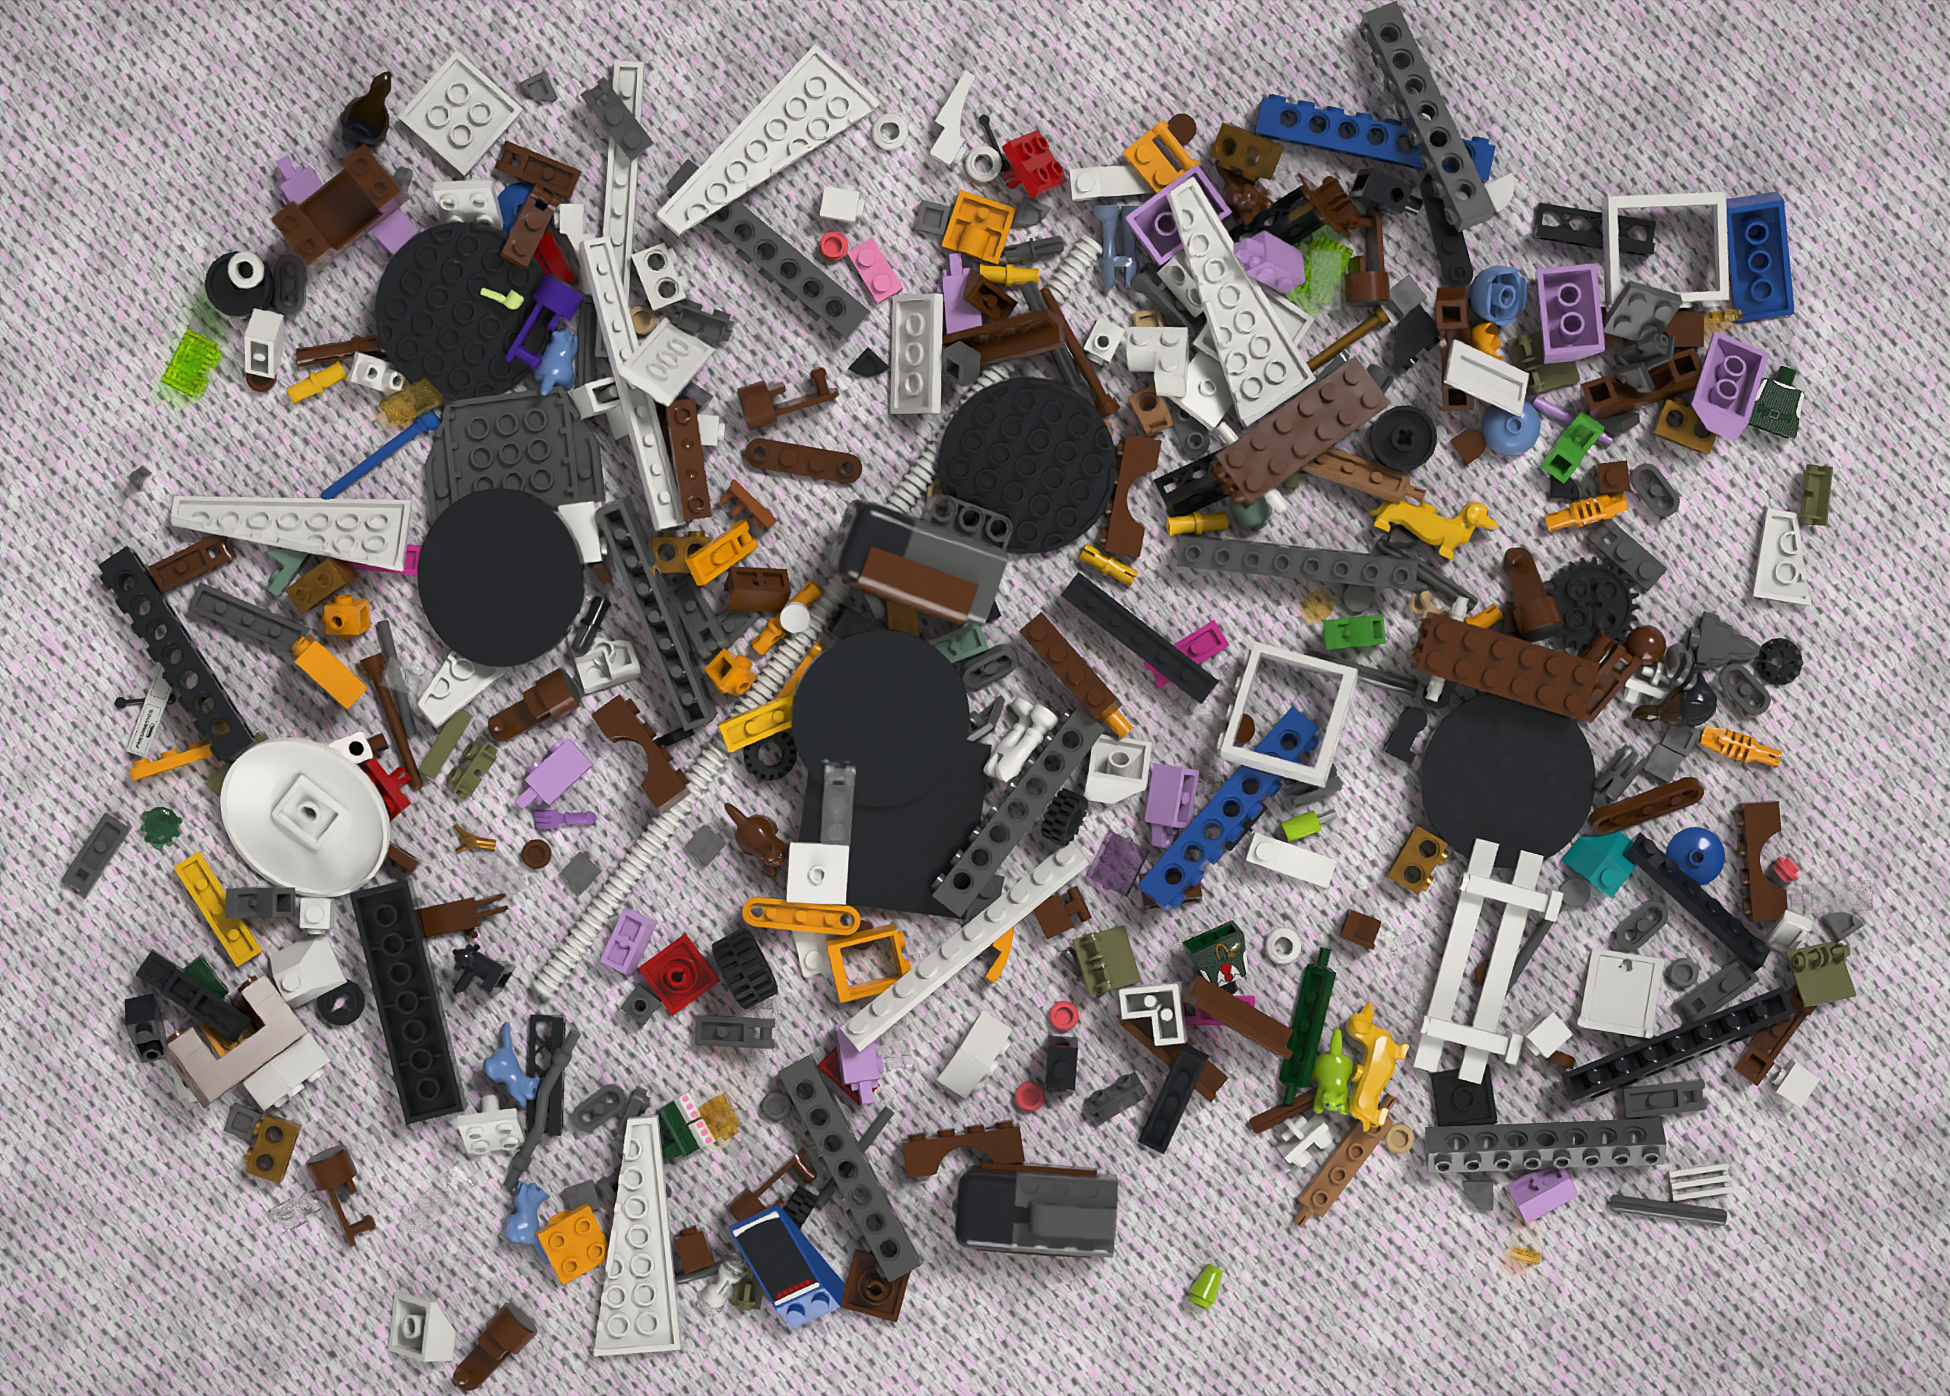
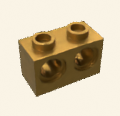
M1223 122L1210 156L1220 160L1219 166L1234 172L1236 168L1243 170L1241 176L1258 182L1259 178L1272 179L1284 147L1238 126ZM1236 144L1235 152L1232 154L1233 146ZM1259 154V161L1256 164V157Z
M1672 397L1671 401L1668 399L1664 400L1650 434L1698 453L1710 454L1717 434L1708 430L1704 438H1699L1694 432V426L1697 422L1702 421L1694 409L1688 408L1689 402L1677 397ZM1670 411H1675L1680 416V424L1676 428L1671 427L1667 423L1666 417Z
M688 531V537H676V532H658V537L651 538V549L661 573H691L685 561L689 557V548L697 543L705 546L712 541V537H705V531ZM665 544H671L675 549V556L670 561H664L659 556V550Z
M330 557L287 587L285 591L300 614H303L324 603L359 578L349 561Z
M1414 825L1385 876L1417 895L1421 890L1426 892L1434 878L1430 875L1436 865L1441 866L1449 853L1446 850L1448 843L1421 827ZM1425 840H1430L1434 845V851L1430 856L1423 857L1419 852V845ZM1409 866H1416L1419 870V877L1414 882H1407L1404 878V871Z
M269 1113L264 1116V1119L259 1118L253 1133L254 1136H257L254 1148H248L244 1163L248 1164L246 1173L278 1184L284 1180L302 1124ZM271 1126H277L282 1130L283 1138L281 1141H275L270 1137L269 1129ZM261 1154H268L272 1157L274 1163L271 1169L261 1166Z

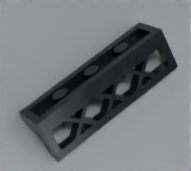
M1299 186L1274 202L1268 209L1258 213L1251 223L1246 226L1241 223L1228 231V234L1235 244L1241 242L1239 241L1240 236L1246 232H1253L1251 236L1253 237L1262 231H1266L1293 246L1326 224L1317 217L1313 210L1316 206L1305 197ZM1300 198L1305 202V204L1297 209H1289L1290 205ZM1272 216L1278 217L1275 223L1264 225L1268 218Z
M1538 203L1533 238L1603 249V234L1598 228L1602 224V220L1595 224L1591 219H1602V213ZM1544 210L1556 212L1563 222L1557 227L1542 225ZM1562 213L1572 214V216L1566 220ZM1618 215V228L1621 230L1618 234L1619 252L1646 257L1654 255L1655 243H1653L1656 221ZM1576 216H1584L1592 227L1586 232L1574 230L1569 221ZM1621 223H1627L1631 225L1624 229ZM1635 225L1648 227L1646 241L1632 239L1627 231Z
M1225 448L1154 479V483L1170 517L1189 515L1230 496L1222 493L1220 490L1221 482L1218 479L1214 480L1212 478V469L1214 467L1210 463L1214 456ZM1199 470L1207 471L1206 475L1199 479L1192 477ZM1173 482L1181 483L1177 489L1166 493L1164 486Z
M530 1014L529 1077L535 1078V1068L541 1073L539 1078H545L547 1075L546 1073L553 1063L552 1057L556 1049L561 1048L566 1039V1015ZM536 1021H552L551 1036L545 1042L536 1033ZM536 1039L542 1044L537 1050ZM543 1047L551 1054V1065L545 1071L535 1062L536 1054ZM565 1067L562 1069L549 1095V1127H546L543 1132L549 1133V1136H561L563 1134ZM535 1098L528 1100L527 1133H530L534 1126V1114L536 1113V1108L534 1109Z

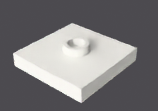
M1199 350L1189 363L1186 397H1168L1211 431L1234 403L1222 365L1202 350Z
M789 842L786 902L846 905L849 845Z

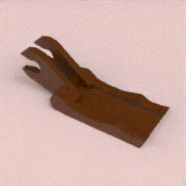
M505 893L475 900V897H469L419 908L426 937L481 926L480 917L505 912V910L509 909L508 905L478 912L477 905L501 900L506 897Z

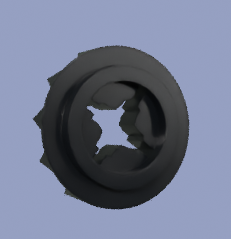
M1775 638L1765 642L1760 647L1759 656L1755 658L1758 674L1764 681L1773 685L1791 683L1800 675L1804 663L1801 650L1792 641L1783 638ZM1781 649L1782 658L1792 661V663L1783 665L1779 675L1777 665L1767 663V660L1777 658Z
M346 979V983L317 998V1006L321 1016L331 1024L338 1026L351 1024L360 1017L365 1008L363 992L358 984L349 979ZM332 992L340 997L349 992L350 995L346 1003L351 1011L344 1007L333 1011L332 1009L337 1001Z

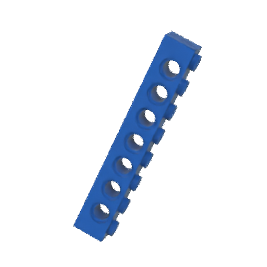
M1269 94L1268 98L1263 97L1261 100L1254 132L1258 136L1425 171L1420 161L1421 153L1417 145H1412L1409 151H1401L1396 145L1398 137L1405 136L1409 138V128L1402 126V121L1385 118L1384 122L1373 120V115L1356 112L1355 116L1344 114V109L1327 106L1326 110L1315 108V103L1298 100L1297 104L1286 102V97ZM1285 112L1292 113L1296 118V124L1292 127H1285L1280 122V115ZM1314 118L1321 119L1325 125L1324 131L1314 133L1309 127V121ZM1347 124L1353 128L1354 135L1351 139L1340 137L1338 133L1340 125ZM1376 130L1381 133L1383 141L1380 145H1372L1368 141L1367 134L1369 131ZM1472 136L1471 140L1462 139L1482 182L1486 183L1489 181L1496 146L1490 145L1489 139ZM1437 139L1430 140V142L1438 144L1439 147H1443L1441 141ZM1442 166L1445 172L1450 174L1456 173L1452 166Z
M1292 706L1253 752L1301 765L1302 761H1300V758L1306 751L1311 753L1320 743V728ZM1291 738L1295 739L1298 745L1293 750H1285L1282 748V743L1286 739ZM1241 765L1138 884L1140 891L1166 913L1171 908L1177 909L1186 898V895H1184L1186 890L1191 885L1196 887L1204 878L1205 873L1203 871L1210 863L1216 864L1225 852L1223 850L1224 846L1229 841L1234 842L1239 838L1244 830L1243 824L1249 818L1251 820L1255 819L1263 809L1262 802L1268 796L1272 798L1282 787L1281 780L1284 776ZM1249 783H1255L1259 786L1258 792L1254 795L1245 794L1243 789ZM1230 805H1236L1240 808L1239 814L1235 817H1227L1224 811ZM1209 828H1218L1221 833L1217 839L1209 840L1205 837V832ZM1190 850H1198L1201 852V857L1196 862H1189L1185 859L1186 854ZM1172 872H1178L1182 875V879L1178 884L1171 885L1166 882L1167 876Z

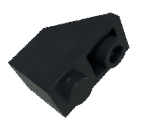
M1420 304L1394 327L1392 368L1396 372L1401 368L1406 372L1419 360L1415 356L1423 348L1428 352L1440 342L1437 323Z
M154 993L125 999V1027L141 1063L166 1058L161 1051L167 1046L164 1042L167 1040L161 1009Z

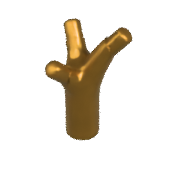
M457 823L453 825V828L462 837L460 842L463 843L455 849L457 853L472 848L495 851L497 840L475 836L462 829Z

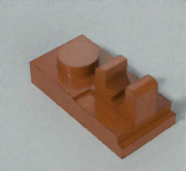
M733 479L730 483L732 486L720 498V503L724 505L727 500L737 498V506L731 512L734 516H737L747 507L752 512L749 518L760 529L765 525L771 529L778 520Z

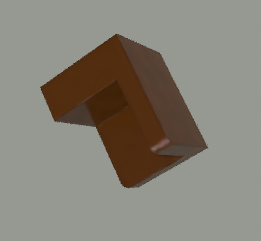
M1349 908L1338 936L1374 950V941L1380 929L1381 921Z

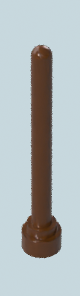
M1042 288L1040 292L1048 309L1063 318L1065 343L1096 399L1094 400L1096 410L1102 418L1114 413L1120 408L1116 398L1111 397L1110 393L1106 394L1050 289Z
M379 653L359 660L363 672L366 671L367 675L372 677L406 773L410 775V784L414 790H420L423 787V782L382 672L385 670L383 664H386L383 655Z

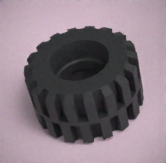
M744 927L712 943V953L732 995L742 1008L746 1010L778 994L777 982L771 968L749 930Z

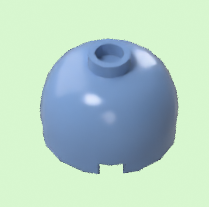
M1491 266L1482 270L1475 277L1469 294L1470 304L1476 315L1483 321L1507 326L1517 320V318L1513 317L1517 314L1518 310H1524L1528 296L1527 282L1525 278L1520 277L1518 269L1507 266Z
M1525 400L1522 415L1520 416L1492 404L1482 418L1481 432L1486 444L1500 455L1516 456L1526 453L1535 445L1540 436L1541 422L1538 412Z

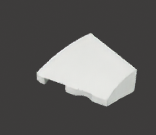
M576 635L567 636L570 648ZM595 637L585 655L577 653L571 648L585 694L642 677L631 641L617 640L611 642L605 638Z

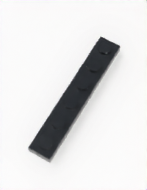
M1080 572L1076 574L1060 595L1198 703L1202 704L1219 683L1218 679Z
M1641 832L1632 838L1624 853L1754 972L1763 966L1770 950L1761 939L1756 938L1748 931L1739 919L1734 918L1725 910L1717 899L1712 898L1702 889L1695 879L1690 878L1680 869L1678 864L1657 848L1652 840L1646 838Z

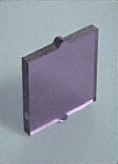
M1108 830L1086 876L1102 884L1104 889H1112L1128 897L1150 850L1134 843L1131 837L1124 838Z

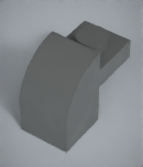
M248 886L226 888V918L295 917V887Z

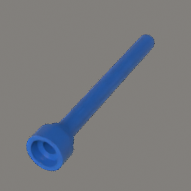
M429 405L425 406L418 412L419 415L415 418L416 421L325 489L321 493V498L324 500L333 499L423 430L425 432L430 429L432 431L441 424V420Z

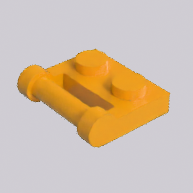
M1164 119L1122 152V155L1154 195L1196 164L1200 166L1196 159L1192 160L1167 127L1169 125ZM1157 135L1183 166L1178 172L1152 141Z

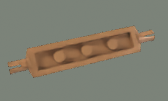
M1330 448L1324 454L1319 455L1316 460L1307 464L1302 469V471L1396 504H1400L1405 496L1423 502L1427 491L1426 489L1410 485L1409 474L1334 448Z
M1387 1093V1096L1377 1107V1110L1385 1108L1388 1109L1389 1113L1398 1100ZM1388 1115L1383 1126H1378L1377 1128L1370 1126L1367 1132H1363L1362 1121L1356 1119L1297 1199L1303 1207L1295 1218L1292 1219L1293 1222L1303 1228V1225L1312 1214L1323 1218L1394 1124Z

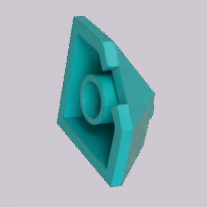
M1614 832L1603 836L1590 835L1578 837L1561 859L1567 866L1610 898L1616 894L1636 865L1624 853L1631 840L1621 832Z

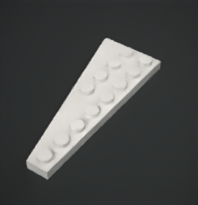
M815 44L659 210L656 217L677 236L683 234L874 111L880 105V102Z
M1191 177L1166 193L1240 423L1243 427H1248L1314 382L1316 378L1256 279L1244 273V263L1234 255V242L1196 179Z
M174 496L171 523L172 526L404 571L412 504L411 500L386 499L324 500L322 498Z
M659 1115L629 1117L627 1120L621 1172L619 1174L617 1199L605 1269L594 1356L681 1350L682 1348Z

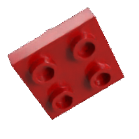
M1039 130L1013 139L1001 146L1013 166L1012 169L1004 172L1002 175L1003 181L1014 177V179L1006 183V186L1010 189H1015L1022 183L1029 196L1033 198L1068 181L1064 175L1063 167L1055 160L1047 140L1040 134Z
M373 757L361 767V770L370 778L380 793L386 806L389 823H391L411 804L400 790L402 786L411 781L409 773L398 779L406 771L401 766L388 775L375 757Z
M687 933L638 967V970L672 1016L721 981Z

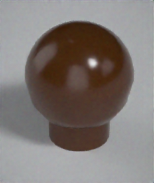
M1640 625L1628 634L1626 642L1622 646L1626 648L1625 651L1630 655L1636 654L1642 659L1641 665L1648 666L1662 659L1666 651V639L1658 628L1651 625Z

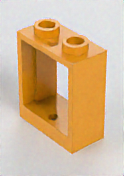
M311 634L306 638L301 636L290 648L293 651L290 657L347 710L368 689L357 676Z
M893 923L856 932L851 935L824 940L840 1003L883 993L911 970L909 959L903 960L901 949L906 948L903 932H897ZM889 936L897 974L848 986L840 948Z

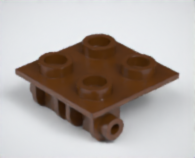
M1298 173L1297 175L1303 183L1300 189L1309 201L1313 200L1317 206L1313 210L1320 221L1323 223L1328 222L1336 233L1340 230L1350 237L1351 234L1347 228H1354L1359 225L1360 215L1351 200L1347 198L1348 195L1344 192L1339 180L1333 178V176H1327L1323 179V184L1318 187Z

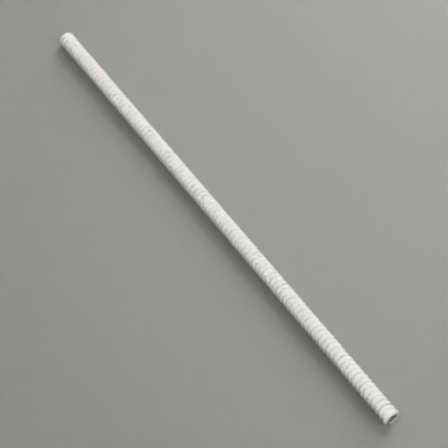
M1081 235V242L1075 243L1074 246L1076 248L1074 251L1070 250V257L1064 258L1065 263L1063 266L1059 265L1058 273H1053V280L1047 281V288L1050 289L1058 305L1063 306L1064 298H1069L1070 296L1069 291L1075 290L1074 285L1075 283H1080V276L1086 275V268H1091V261H1096L1097 253L1101 254L1103 251L1102 247L1087 235ZM1027 309L1025 311V314L1030 313L1031 311ZM1019 359L988 366L986 370L983 369L981 371L983 375L976 379L977 383L970 386L972 390L966 392V398L964 400L961 399L959 403L962 405L973 394L990 384L1010 378L1008 374L1010 372L1013 373L1015 371L1013 367L1021 363ZM959 407L954 408L955 413L959 409ZM950 414V415L948 416V418H949L950 420H951V418L953 417L952 414ZM950 420L948 422L944 421V428L937 431L939 435L937 437L933 436V443L926 446L928 448L926 452L922 451V458L920 460L916 459V466H911V473L909 475L905 474V481H900V488L894 489V496H889V503H884L883 506L904 514H910L911 511L909 509L911 506H916L915 501L917 498L921 499V492H926L927 484L931 485L933 483L931 480L933 476H938L939 449ZM837 575L833 579L829 578L827 580L829 582L827 587L825 585L822 587L824 593L809 609L810 623L808 627L799 633L789 632L791 636L784 639L785 644L783 646L780 645L778 647L780 651L773 654L774 659L772 661L769 660L767 662L769 666L767 668L763 667V674L761 676L758 675V681L751 684L752 689L745 692L747 694L746 697H741V704L735 705L734 708L736 710L734 713L730 712V718L774 699L772 696L774 692H779V685L783 686L785 684L783 681L785 677H790V670L794 671L796 669L794 666L796 662H801L799 658L807 654L805 652L807 647H812L810 643L818 639L816 637L818 632L820 634L823 632L821 628L829 624L827 622L829 617L831 619L834 617L832 613L840 609L838 605L845 602L843 598L846 595L849 596L851 594L849 590L851 588L854 589V587L842 583V577ZM719 729V734H714L712 737L714 739L713 742H708L707 750H702V757L696 758V765H691V772L685 773L691 781L687 786L692 793L664 814L659 810L657 811L659 815L657 817L654 816L652 818L654 821L652 825L648 824V830L641 833L643 836L641 840L637 839V845L630 848L632 852L625 855L626 860L624 862L621 861L619 863L621 867L619 869L616 868L614 870L615 875L608 878L610 882L608 884L605 883L603 885L604 890L597 893L599 897L597 899L593 898V905L586 908L588 910L586 914L582 913V920H578L575 923L577 925L575 929L571 928V935L565 936V943H560V950L554 951L553 954L555 956L554 958H549V965L543 966L544 971L543 973H538V980L532 981L533 987L545 997L554 998V991H559V984L565 983V976H570L571 974L570 969L576 968V961H581L582 959L581 954L587 953V946L593 945V938L597 939L599 936L597 934L598 931L604 930L603 925L604 923H609V916L615 915L614 910L615 908H620V901L624 902L626 900V893L630 894L632 892L630 888L632 886L635 887L637 885L635 882L637 878L641 879V873L648 870L646 867L648 863L652 864V858L659 855L657 851L664 848L663 843L665 841L668 842L670 840L668 836L670 834L673 835L675 833L674 828L681 825L679 821L681 819L684 820L686 818L685 813L692 810L690 806L692 804L696 805V798L703 795L701 791L703 789L707 790V783L714 780L712 776L714 774L718 775V768H723L725 759L729 760V752Z

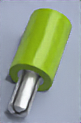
M1331 809L1316 815L1315 811L1312 810L1283 821L1280 825L1286 841L1290 843L1321 831L1320 825L1336 819L1337 813L1335 809Z

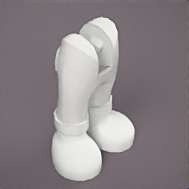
M1016 697L1012 703L1013 711L1017 714L1019 721L1013 725L1010 733L994 749L983 770L986 775L998 778L1004 782H1008L1019 774L1021 766L1028 756L1043 742V736L1051 731L1058 722V718L1047 708L1039 704L1032 706L1029 702L1019 697Z

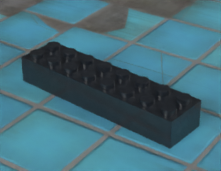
M412 878L350 893L406 1125L464 1111L468 1106Z

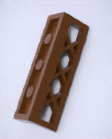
M1048 308L942 335V344L946 347L960 340L980 353V368L1066 347L1063 318Z
M1194 975L1182 998L1183 1002L1274 1055L1290 1060L1293 1051L1285 1046L1294 1030L1200 975Z
M1152 1016L1121 1020L1120 1025L1167 1066L1172 1067L1183 1043L1155 1046ZM1208 1060L1195 1090L1209 1102H1212L1216 1097L1215 1093L1229 1077Z

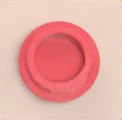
M835 231L824 234L819 241L820 254L828 261L841 260L848 251L847 239L844 235Z
M1779 856L1776 859L1777 863L1772 866L1775 872L1787 884L1792 880L1797 881L1799 879L1797 872L1800 870L1797 864L1790 857L1784 859Z

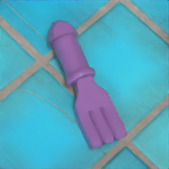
M534 810V825L536 829H552L563 823L566 826L570 824L592 825L597 820L596 814L591 811L578 813L566 811L565 814H561L556 810Z

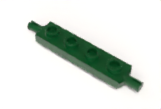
M1319 947L1316 964H1308L1306 966L1291 1027L1294 1031L1286 1047L1293 1051L1290 1060L1283 1059L1279 1080L1286 1085L1282 1102L1294 1105L1297 1088L1309 1087L1336 977V972L1327 967L1332 950Z

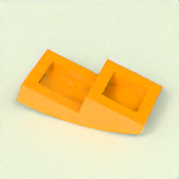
M1014 926L992 943V946L1001 952L985 974V977L996 983L1009 957Z

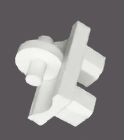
M355 352L353 367L346 380L396 395L397 391L402 389L405 377L400 374L391 362Z
M1657 662L1654 669L1643 666L1641 673L1635 672L1625 683L1623 699L1627 702L1638 704L1642 694L1645 693L1653 696L1649 705L1660 704L1675 687L1669 684L1671 679L1667 681V675L1663 673L1664 664Z
M1314 1112L1309 1118L1305 1119L1302 1116L1295 1123L1289 1118L1285 1119L1284 1122L1289 1128L1281 1134L1284 1140L1276 1148L1289 1163L1293 1162L1300 1168H1303L1312 1158L1306 1149L1313 1142L1322 1149L1329 1145L1333 1139L1328 1132L1329 1127Z

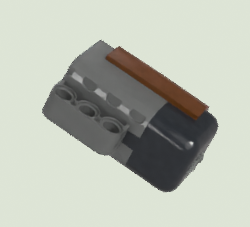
M934 494L927 499L920 519L874 502L856 499L850 502L845 509L829 554L828 565L832 573L842 577V583L959 625L966 621L981 627L989 616L1008 562L1009 554L1006 553V547L1012 533V524L1003 515L943 494ZM941 500H945L947 511L945 514L938 516L935 511L936 504ZM972 510L975 516L974 521L966 526L963 523V515L966 511ZM999 520L1002 525L1001 531L997 535H992L990 525L993 521Z
M981 1160V1166L970 1165L963 1168L959 1173L957 1198L952 1202V1211L956 1215L955 1239L962 1247L976 1249V1251L1091 1258V1256L1113 1258L1118 1209L1117 1174L1097 1173V1168L1021 1162L1007 1164Z

